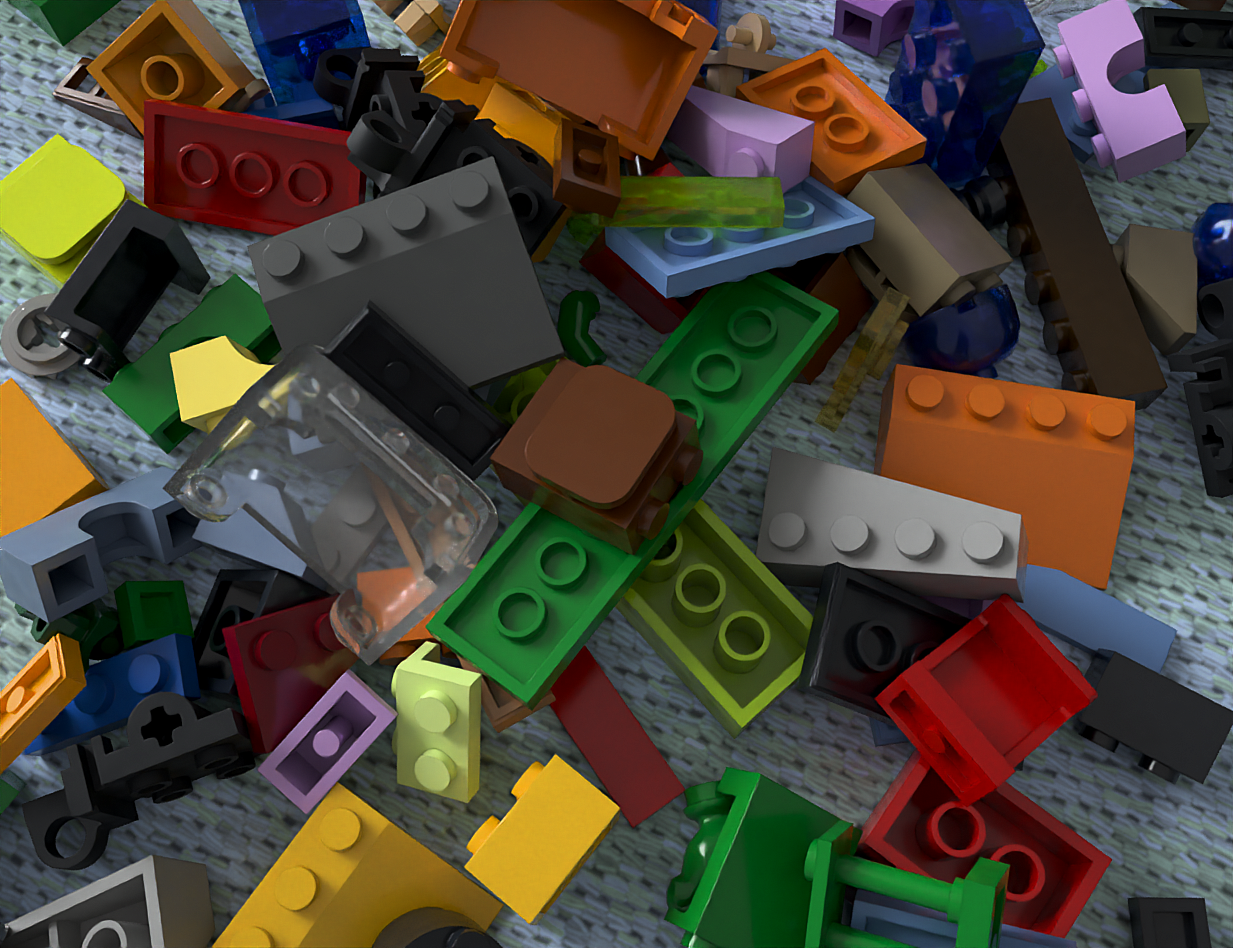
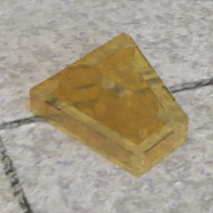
M891 287L888 288L856 340L847 361L832 387L834 389L815 420L817 424L835 433L869 376L880 381L910 324L901 320L911 299L910 297Z

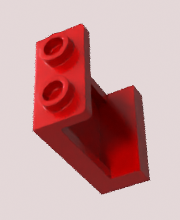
M1002 594L983 612L921 661L918 660L901 673L874 699L964 806L968 807L1004 783L1016 772L1014 768L1068 719L1090 705L1098 697V693L1083 677L1079 668L1069 661L1038 628L1034 619L1025 610L1021 609L1008 594Z

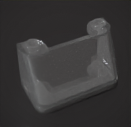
M304 343L295 347L243 394L162 489L179 502L189 513L209 522H224L230 519L240 508L244 509L340 593L329 613L330 624L337 639L370 666L466 582L497 530L499 523L498 513L492 500L479 486L323 354L325 348L315 344Z

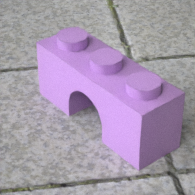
M1109 0L1058 23L1061 46L1053 49L1054 58L1062 78L1066 79L1073 76L1078 90L1072 92L1071 95L1081 122L1085 123L1092 120L1098 135L1090 139L1100 167L1103 169L1111 165L1118 182L1121 183L1186 156V130L1165 84L1140 94H1125L1113 88L1116 82L1123 76L1145 67L1144 39L1127 1Z

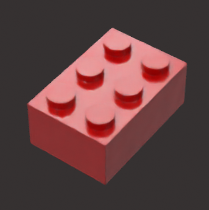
M916 748L861 828L863 833L855 851L866 860L952 884L956 877L965 879L980 857L1009 864L1010 870L1002 924L1064 939L1112 861L1109 856L1006 781L970 806L965 807Z

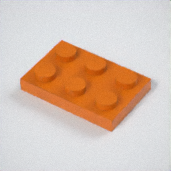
M826 48L736 86V99L815 122L809 175L841 196L852 191L867 172L903 167L924 156L927 139Z

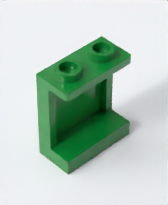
M726 767L716 791L734 801L688 910L683 913L669 907L664 920L685 930L680 944L688 948H805L812 882L806 881L804 876L807 852L815 838L818 839L842 819L762 774ZM854 826L850 848L851 856H854L857 844L863 833L862 830Z

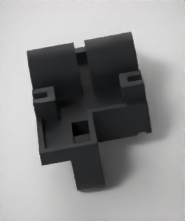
M372 47L329 49L324 51L317 61L313 78L314 89L327 102L343 107V121L339 122L340 130L352 132L363 114L384 110L419 140L444 101L435 95L420 93L425 75L423 71H417L420 63L418 56L401 55L399 49H378ZM329 71L343 72L350 76L351 79L342 80L336 78ZM374 183L373 198L377 199L378 195L381 193V190L376 185V183Z
M460 99L444 100L419 140L384 110H376L361 116L346 141L351 151L347 159L380 188L381 193L377 198L493 156L508 191L531 257L567 208L563 203L553 200L552 166L539 153L526 144L512 138H504L493 129L496 123L490 118L474 120L480 112L475 105H465Z
M1233 278L1206 285L1200 289L1197 296V312L1200 321L1205 329L1216 336L1218 340L1170 354L1167 358L1170 372H1196L1197 379L1185 382L1183 386L1207 496L1218 498L1233 495Z
M158 692L144 698L131 712L127 723L129 746L114 751L111 739L98 735L90 738L91 744L81 746L74 744L66 747L71 768L60 771L64 788L21 804L24 819L39 859L47 866L56 869L73 871L85 869L94 864L104 853L111 829L139 820L135 800L143 797H152L155 804L173 801L193 791L192 781L216 773L217 779H228L256 767L254 758L263 754L253 752L244 715L231 707L213 714L179 694ZM72 819H79L84 825L86 832L84 844L77 853L64 858L56 848L57 833L66 822Z

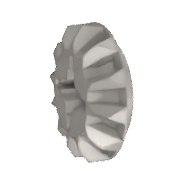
M58 293L39 295L23 302L9 315L2 329L1 348L5 358L14 368L23 372L31 379L36 376H47L56 380L58 373L68 368L79 370L78 361L82 356L71 351L61 342H59L60 346L57 348H51L48 344L43 343L42 331L38 328V325L42 323L46 328L50 327L54 332H58V337L62 333L44 314V311Z

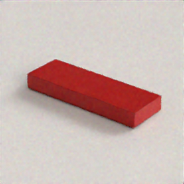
M584 645L550 688L556 701L550 703L549 706L614 803L620 807V812L630 827L634 829L683 794L685 788Z

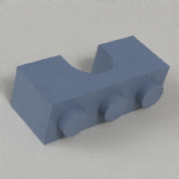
M161 466L0 537V576L7 598L47 623H50L109 593L102 568L105 565L119 559L134 556L150 557L166 565L204 546L193 539L192 536L210 501L207 485L170 468Z

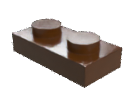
M562 118L554 137L553 200L563 203L567 208L579 214L590 215L596 213L613 219L622 198L618 137Z

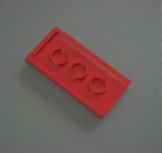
M160 99L144 100V204L149 209L166 217L276 236L365 203L367 176L347 159L351 151L346 141L352 132Z

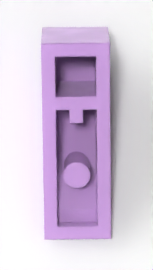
M691 85L666 137L723 185L772 201L809 177L815 122Z

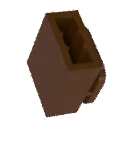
M561 357L490 457V461L503 488L634 556L645 538L652 540L661 531L669 514V500L680 484L687 486L694 479L701 466L704 452L700 448L697 421L676 411L672 400L662 391L604 365L583 367Z

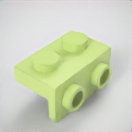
M428 641L398 665L392 679L391 692L392 696L396 699V712L398 713L396 716V728L392 738V751L397 755V784L468 803L479 790L482 674L440 664V645Z

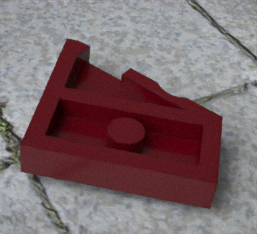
M349 592L334 593L222 629L253 752L261 754L273 752L345 671L350 669L364 654Z

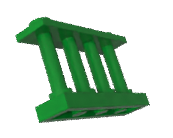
M839 820L810 844L804 867L805 880L812 882L805 948H919L841 924L846 885L946 913L947 921L958 925L955 948H999L1010 870L1009 864L980 857L965 879L956 877L953 884L851 856L850 848L854 823Z

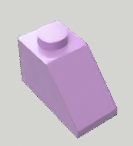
M348 669L257 768V771L307 815L396 718L398 713Z

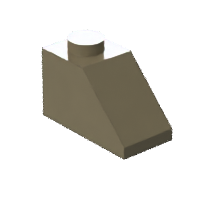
M1129 224L1116 243L1110 245L1149 341L1162 355L1168 356L1179 352L1197 334L1198 234Z

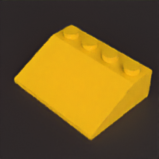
M336 782L211 948H371L380 932L393 920L409 911L423 907H438L443 910L458 912L472 919L482 929L487 931L504 904L353 790Z

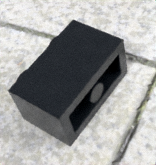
M1098 648L1084 676L1097 691L1098 697L1090 705L1072 716V718L1083 723L1078 735L1115 753L1119 743L1142 754L1137 764L1139 767L1174 785L1180 774L1203 784L1233 726V711L1116 651Z

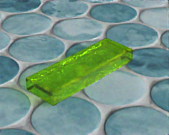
M620 176L622 198L613 219L598 214V226L780 228L783 227L785 204L780 177Z

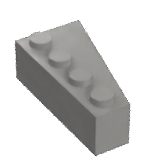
M772 448L756 557L783 585L820 588L825 565L839 562L914 595L995 601L1002 594H1008L1015 602L1024 603L1029 541L1021 514L784 449Z

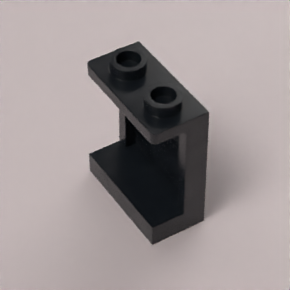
M127 199L44 311V314L62 332L58 340L68 349L85 358L81 365L97 378L111 383L116 373L125 365L131 363L122 351L168 285L172 282L199 295L211 277L178 222Z

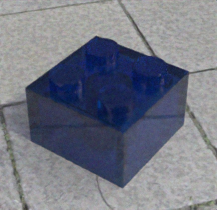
M238 0L277 106L295 103L292 89L299 83L313 81L318 58L324 51L338 48L371 47L363 14L357 0ZM329 71L336 78L342 80L351 79L350 76L343 72Z

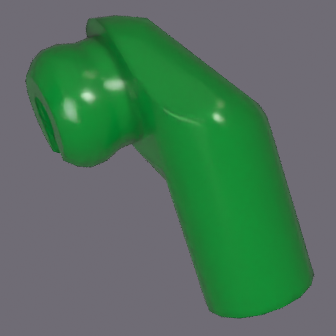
M574 290L568 293L560 302L557 332L561 344L577 364L583 367L601 365L606 361L607 355L588 333L590 322L596 317L595 312L600 311L599 299L591 291Z

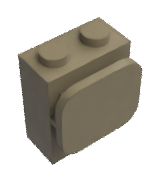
M926 163L867 172L846 198L875 217L873 239L853 245L847 252L846 258L857 276L884 308L903 322L915 323L945 312L949 314L971 300L975 304L983 302L1002 285L1003 280L999 275L1014 261Z

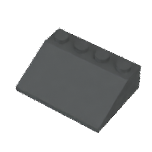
M493 156L247 246L264 307L318 439L323 444L398 418L323 354L328 343L369 299L472 390L550 363L561 357H566L512 202Z

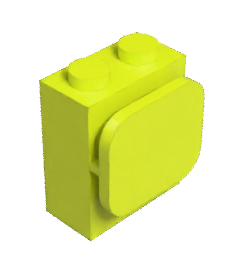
M57 133L0 181V238L61 289L127 199L146 208L148 207L132 195L121 179L85 149L71 145Z

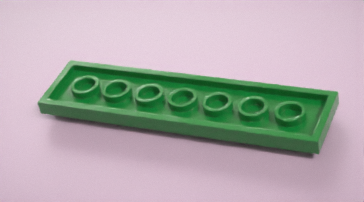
M767 271L748 275L745 279L738 282H723L712 285L634 378L665 393L672 400L676 411L697 421L700 448L704 452L701 466L694 479L687 486L680 484L669 500V514L658 535L652 540L645 538L633 556L530 501L425 627L429 633L533 711L838 325L839 310Z

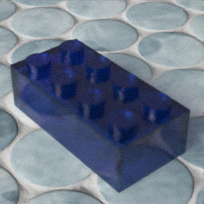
M915 0V10L907 34L902 38L901 52L895 70L890 74L889 88L884 100L927 139L924 156L905 166L926 163L948 188L954 189L963 187L966 182L981 176L1046 46L1024 0Z

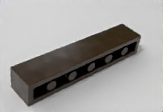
M1051 98L988 109L978 133L973 138L974 158L978 165L986 166L989 176L999 184L1003 191L1007 205L1008 249L1013 257H1020L1026 272L1024 280L1026 297L1030 304L1038 305L1045 323L1043 326L1044 345L1051 355L1057 354L1064 373L1061 380L1062 390L1135 401V411L1146 409L1168 386Z

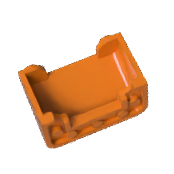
M461 0L439 56L449 61L446 68L450 72L466 81L479 84L482 76L491 79L498 76L597 125L600 131L617 136L619 156L634 161L637 154L653 161L719 31L702 15L676 0Z

